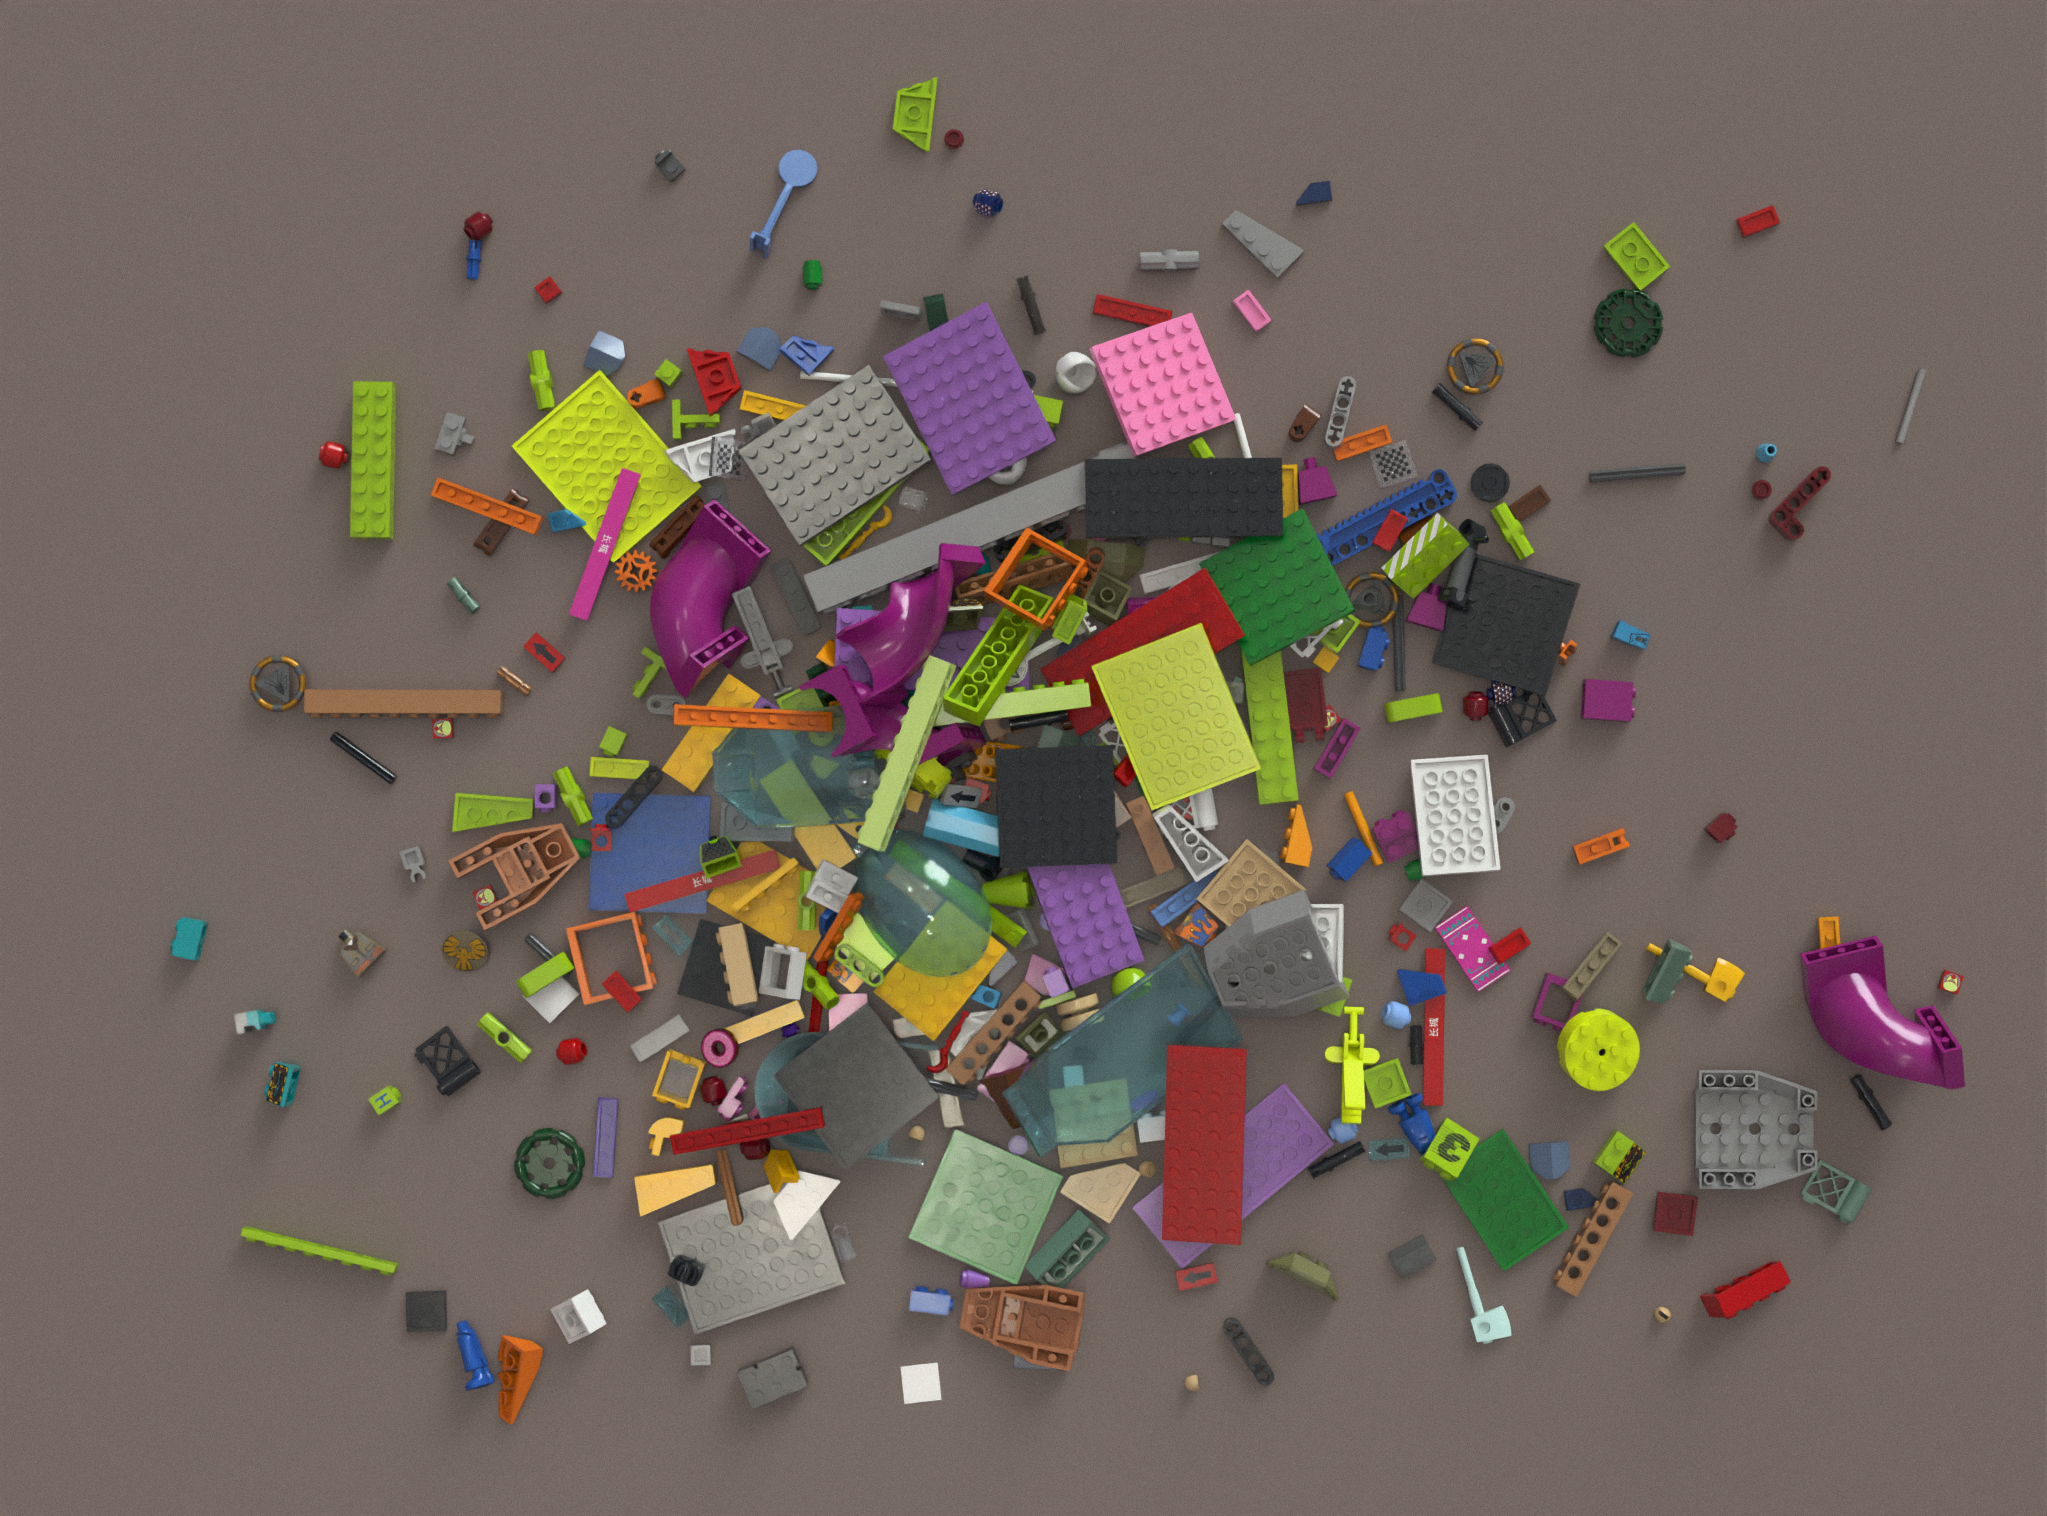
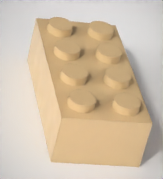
M739 923L719 927L716 937L718 945H722L723 952H720L721 963L726 965L727 971L723 973L725 983L730 985V991H727L729 1003H733L735 1007L759 1003L744 925Z

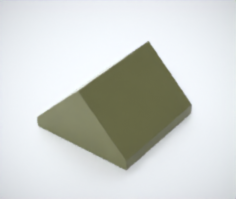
M1043 1011L1016 1039L1037 1058L1050 1048L1065 1032Z

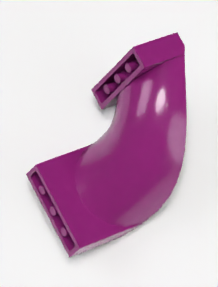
M715 499L703 506L679 550L658 575L650 600L651 624L659 652L676 691L685 699L699 682L720 663L731 669L749 640V637L736 625L723 633L724 617L729 607L735 602L732 593L752 585L771 553V550Z
M941 543L939 545L938 570L913 581L893 582L890 584L889 604L882 612L850 625L835 635L836 639L849 644L860 653L872 673L873 690L871 694L861 700L862 704L896 706L908 696L903 683L909 680L923 666L929 655L931 656L935 650L947 621L952 590L986 564L979 547Z
M838 665L799 686L801 691L822 689L833 695L843 708L846 730L841 743L831 753L832 758H839L873 749L893 751L895 736L902 727L901 720L909 709L901 702L896 706L862 704L861 700L872 693L873 686L865 682L852 680L845 665ZM954 723L941 731L933 726L919 765L938 757L936 761L942 766H946L948 761L961 754L972 752L986 745L987 743L979 726Z
M1877 936L1800 954L1804 998L1820 1035L1836 1052L1860 1066L1883 1074L1950 1090L1965 1087L1962 1047L1935 1007L1931 1005L1914 1009V1022L1901 1015L1891 1003L1887 995L1883 945Z

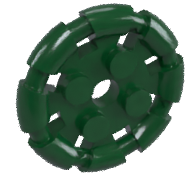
M1624 288L1611 292L1607 295V299L1599 303L1594 315V319H1596L1594 331L1598 341L1608 348V352L1623 358L1625 356L1634 358L1646 354L1653 345L1658 343L1663 332V315L1657 302L1654 303L1649 298L1650 295L1638 289L1626 290ZM1626 298H1632V304H1626ZM1612 303L1617 306L1614 311L1609 307ZM1643 303L1649 308L1647 311L1641 307ZM1631 318L1634 321V326L1631 328L1626 327L1624 319ZM1603 319H1609L1608 325H1603ZM1648 320H1653L1654 326H1648ZM1611 334L1617 339L1614 343L1608 338ZM1644 335L1648 338L1645 343L1640 339ZM1632 342V348H1626V343Z
M553 1128L536 1130L533 1132V1135L524 1138L517 1148V1159L514 1161L516 1177L523 1183L524 1186L522 1187L536 1197L543 1196L546 1199L563 1197L569 1190L573 1191L582 1179L583 1166L585 1167L583 1150L581 1147L579 1148L575 1142L577 1140L572 1135L561 1129L560 1131L553 1130ZM551 1138L558 1139L557 1145L550 1144ZM539 1141L542 1146L536 1149L533 1144ZM568 1146L573 1152L570 1155L565 1150ZM525 1155L531 1156L529 1163L524 1162ZM547 1158L554 1159L555 1166L553 1169L546 1168L545 1160ZM569 1164L575 1165L574 1172L568 1171ZM529 1172H532L535 1177L531 1181L526 1175ZM562 1178H564L566 1181V1184H564L563 1186H561L558 1182ZM542 1182L545 1184L549 1183L548 1189L541 1188Z

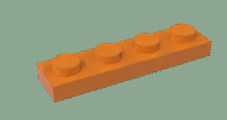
M860 892L849 894L813 956L817 962L830 960L833 957L834 949L843 940L846 928L852 924L853 916L862 907V901L865 896Z

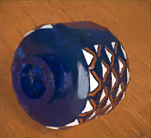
M982 189L978 194H975L973 205H975L977 213L993 217L1000 213L1003 199L998 192Z
M1492 681L1490 688L1486 690L1488 700H1492L1494 705L1511 704L1513 699L1516 698V688L1503 683Z

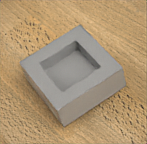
M711 1344L691 1345V1366L711 1365Z

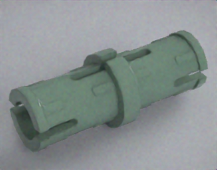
M457 577L452 578L447 583V586L457 596L458 602H461L471 615L481 608L470 595L469 589L466 590Z

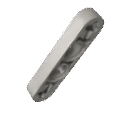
M1350 376L1343 377L1338 385L1325 435V444L1329 449H1338L1343 442L1356 391V381ZM1349 382L1351 387H1349L1348 393L1346 395L1344 394V385H1346V383ZM1344 399L1349 405L1346 408H1340L1337 405L1338 401ZM1340 417L1344 423L1341 426H1335L1333 419ZM1334 431H1337L1336 440L1338 441L1332 444L1330 439H1332Z

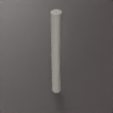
M1918 369L1896 443L1904 444L1926 373L1925 369Z

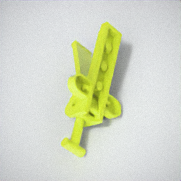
M1344 1006L1343 1013L1350 1014L1349 1034H1343L1342 1047L1332 1046L1327 1048L1324 1058L1328 1063L1342 1064L1341 1124H1361L1362 1110H1365L1363 1065H1375L1380 1055L1376 1049L1364 1048V1034L1357 1035L1358 1015H1364V1007Z

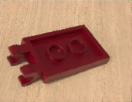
M1321 668L1283 672L1290 731L1295 730L1296 744L1305 742L1304 732L1315 731L1316 742L1324 741L1323 726H1328Z

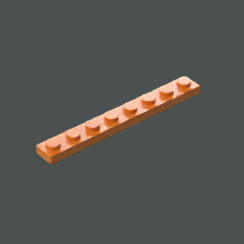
M674 704L673 725L831 733L832 712Z

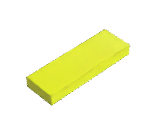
M591 757L589 776L637 780L646 768L650 766V761Z

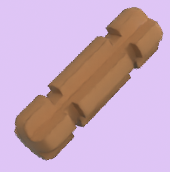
M502 666L497 671L498 676L505 678L506 682L517 690L519 689L522 694L527 696L531 692L532 687L527 683L524 684L523 680L509 672L506 667Z

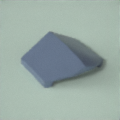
M767 327L749 329L737 352L771 371L781 354L780 348L782 344L773 330Z
M598 331L589 346L583 366L596 372L601 370L608 377L622 365L625 358L624 342L602 331Z
M1568 1141L1529 1143L1530 1167L1533 1172L1545 1179H1557L1570 1168Z

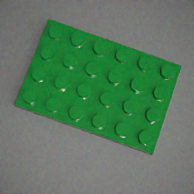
M1504 1129L1499 1130L1475 1146L1458 1178L1453 1181H1447L1442 1178L1503 1271L1569 1228Z

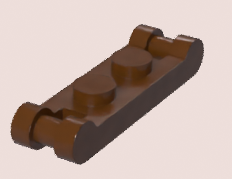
M513 488L503 502L510 504L514 500L518 503L516 507L524 509L530 499L526 496L522 497ZM490 519L473 546L483 549L485 554L490 557L511 526ZM487 536L492 539L490 544L485 542Z
M699 496L692 498L650 542L649 546L654 551L657 550L661 558H667L671 550L690 531L701 509L706 505L703 504V500Z

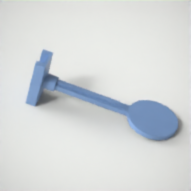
M792 150L786 153L780 160L779 174L786 184L764 229L760 233L752 232L750 236L751 252L758 248L764 251V258L768 259L771 253V232L793 187H805L815 179L817 163L813 156L806 151Z

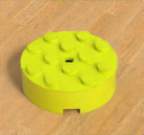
M876 749L874 751L879 760L883 758L886 761L889 753L892 752L886 749ZM938 757L918 765L910 785L921 793L923 790L930 793L929 797L934 799L941 795L946 784H949L952 780V772L936 761Z
M1595 1009L1585 1013L1580 1012L1566 1023L1559 1035L1557 1043L1559 1064L1563 1071L1582 1087L1594 1091L1609 1090L1626 1081L1636 1068L1640 1054L1639 1039L1635 1030L1627 1021L1609 1010Z

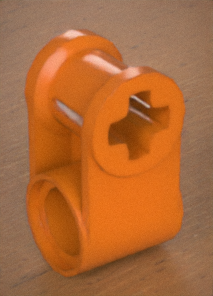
M659 379L651 380L630 390L627 395L628 402L634 409L642 408L666 398ZM634 395L640 397L639 402L636 403V401L633 400Z

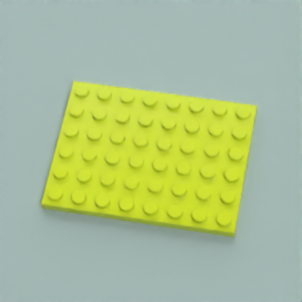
M601 370L596 372L512 445L514 450L562 505L586 522L587 525L582 526V528L594 541H596L621 469L625 468L641 474L610 559L613 563H616L621 556L623 557L626 552L631 550L702 488L698 481L692 483L667 457L664 450L669 448Z
M1202 623L1092 665L1095 677L1151 811L1261 769Z

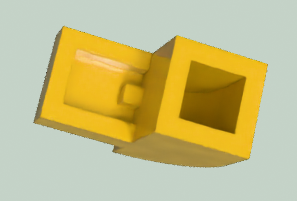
M664 1117L651 1126L648 1133L656 1135L655 1138L652 1137L649 1149H652V1155H661L665 1137L670 1138V1135L683 1132L685 1120L675 1117Z

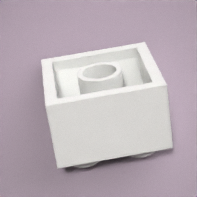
M588 1289L550 1309L569 1344L607 1324Z

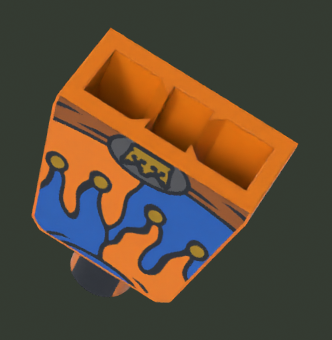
M1195 903L1174 933L1203 947L1206 942L1209 943L1218 936L1214 932L1219 925L1198 903Z

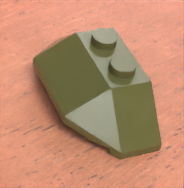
M1068 539L1067 550L1083 559L1091 548H1102L1105 552V560L1100 570L1123 583L1144 566L1145 548L1106 541ZM1092 554L1090 556L1093 561L1101 559L1099 554ZM1090 571L1087 572L1085 578L1092 576Z
M1301 1251L1298 1254L1291 1252L1269 1259L1265 1263L1276 1271L1336 1302L1338 1301L1339 1297L1331 1272L1326 1269L1328 1265L1319 1260L1315 1263L1309 1260V1255Z

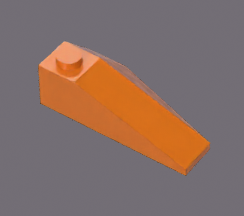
M502 1335L498 1352V1361H502V1372L498 1373V1379H501L502 1390L499 1392V1417L511 1425L514 1423L539 1370L543 1348L530 1340Z

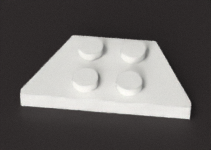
M732 429L664 450V453L692 483L723 474L721 469H725L724 473L730 471L733 438L736 431ZM723 444L727 445V449H730V453H726V457L730 456L729 461H725V465H722V460H718L719 456L715 455V451L719 452V448H723Z
M997 1009L970 1012L969 1017L965 1019L961 1026L958 1037L953 1041L950 1052L955 1057ZM992 1029L990 1036L996 1038L999 1030ZM981 1043L977 1045V1050L980 1053H985L988 1047ZM967 1058L964 1060V1065L971 1068L975 1065L973 1059ZM986 1066L983 1069L979 1067L975 1072L978 1080L983 1078Z
M799 1170L800 1178L798 1183H788L773 1202L789 1239L793 1240L841 1182L839 1179Z

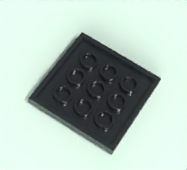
M700 919L677 994L753 1017L757 1003L735 1007L728 1000L727 991H730V985L725 983L723 972L727 970L726 965L721 963L720 952H723L722 945H718L716 937L719 927L724 926ZM746 933L759 998L760 993L758 992L765 946L773 947L776 942Z

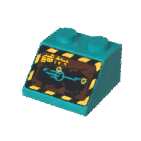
M280 1061L274 1062V1065H271L269 1070L270 1083L266 1085L264 1090L265 1101L281 1107L293 1105L301 1066Z

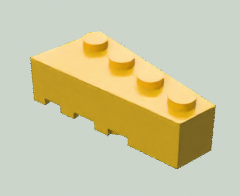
M715 1164L699 1165L634 1177L640 1217L717 1183Z

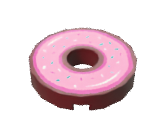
M717 1028L709 1031L703 1037L701 1052L708 1064L723 1068L736 1060L739 1053V1045L730 1031ZM718 1043L723 1046L722 1053L717 1050Z

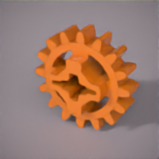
M634 550L633 555L626 552V558L620 557L622 563H616L620 567L619 570H615L616 574H620L616 580L618 582L623 581L621 587L628 586L627 591L629 592L633 588L636 593H639V588H642L645 592V586L652 587L653 585L650 581L657 580L653 576V573H658L657 569H653L656 562H650L652 559L650 555L645 558L644 551L640 555H638L637 550ZM635 559H641L646 563L639 564ZM628 563V569L624 572V567ZM634 566L641 569L639 571V578L632 574ZM649 571L647 579L644 580L645 573ZM634 579L638 584H631L627 580Z

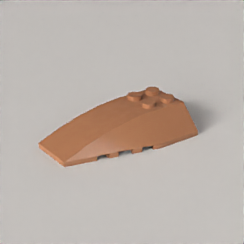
M1050 1285L968 1288L965 1293L959 1328L981 1339H985L993 1345L1001 1347L1032 1364L1070 1372L1078 1350L1085 1312L1084 1293Z

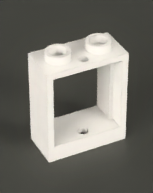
M774 944L773 947L765 946L758 993L800 1000L807 953L800 952L799 947L788 946L785 949L786 945ZM782 954L791 955L786 989L777 987Z

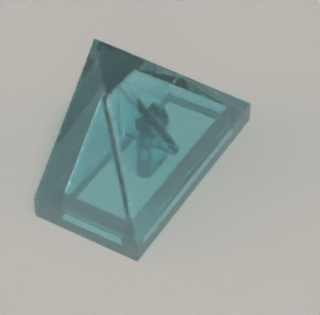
M665 1286L652 1298L677 1328L689 1319L686 1307L668 1286Z

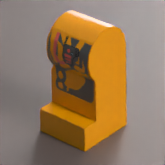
M837 959L827 968V971L853 994L864 982Z

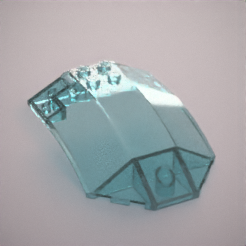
M841 705L783 709L832 712L831 733L733 728L719 747L712 752L715 792L757 828L803 827L865 822V814L873 803V793L878 789L877 762L874 752L876 749L849 754L839 758L831 757V753L841 743L846 730L845 714Z

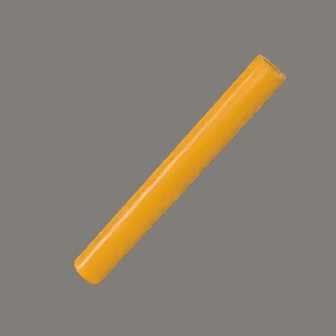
M1353 791L1344 794L1364 844L1372 852L1370 858L1374 867L1382 864V858Z

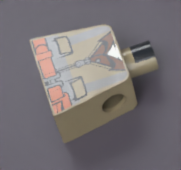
M345 929L338 936L345 944L339 952L358 977L363 976L388 950L362 931L353 936Z

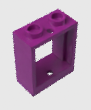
M1545 973L1530 1017L1535 1018V1023L1543 1026L1546 1023L1554 1025L1553 1029L1561 1032L1566 1023L1576 1015L1582 995L1576 1002L1573 1000L1566 1023L1540 1015L1550 983L1563 986L1567 982V979Z

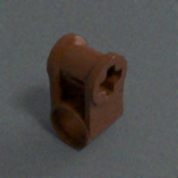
M1305 404L1291 425L1289 438L1294 442L1303 441L1322 414ZM1301 429V434H1294L1295 430Z

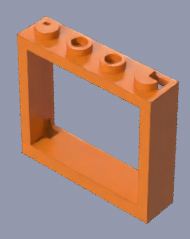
M1026 527L985 588L984 593L989 600L1046 631L1048 627L1054 624L1055 616L1059 610L1062 611L1066 606V600L1069 595H1073L1076 591L1079 580L1086 576L1088 566L1083 558ZM1032 543L1076 567L1043 619L998 595Z
M637 912L566 928L584 1005L614 997L610 993L592 996L577 932L625 920H632L647 984L632 988L635 992L655 988L654 984L657 983L655 972H651L650 969L652 958L650 953H646L645 946L648 945L646 935L641 932L640 927L643 926L641 915H637Z

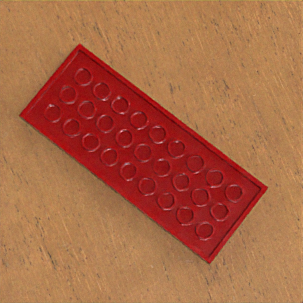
M1203 568L1040 670L1050 687H1053L1052 683L1064 681L1065 685L1072 684V680L1084 679V682H1088L1091 706L1067 709L1071 724L1078 736H1082L1112 717L1093 672L1092 665L1199 623L1203 625L1214 654L1246 635L1206 568Z
M1185 1045L1167 1046L1162 1240L1241 1245L1247 1049Z

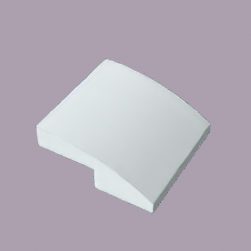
M822 859L810 883L806 897L839 913L858 877Z
M562 976L525 999L549 1023H552L580 993Z

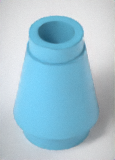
M1761 444L1756 451L1757 458L1764 463L1771 462L1775 458L1777 448L1773 444Z

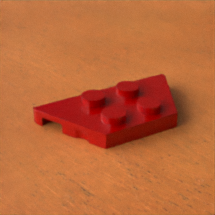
M688 348L687 353L709 416H713L741 390L729 352H713L711 350L702 352L693 351V348Z

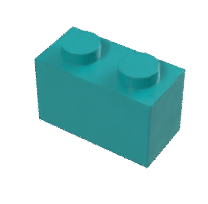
M181 917L175 926L177 934L170 946V950H172L171 955L194 961L199 960L208 922Z

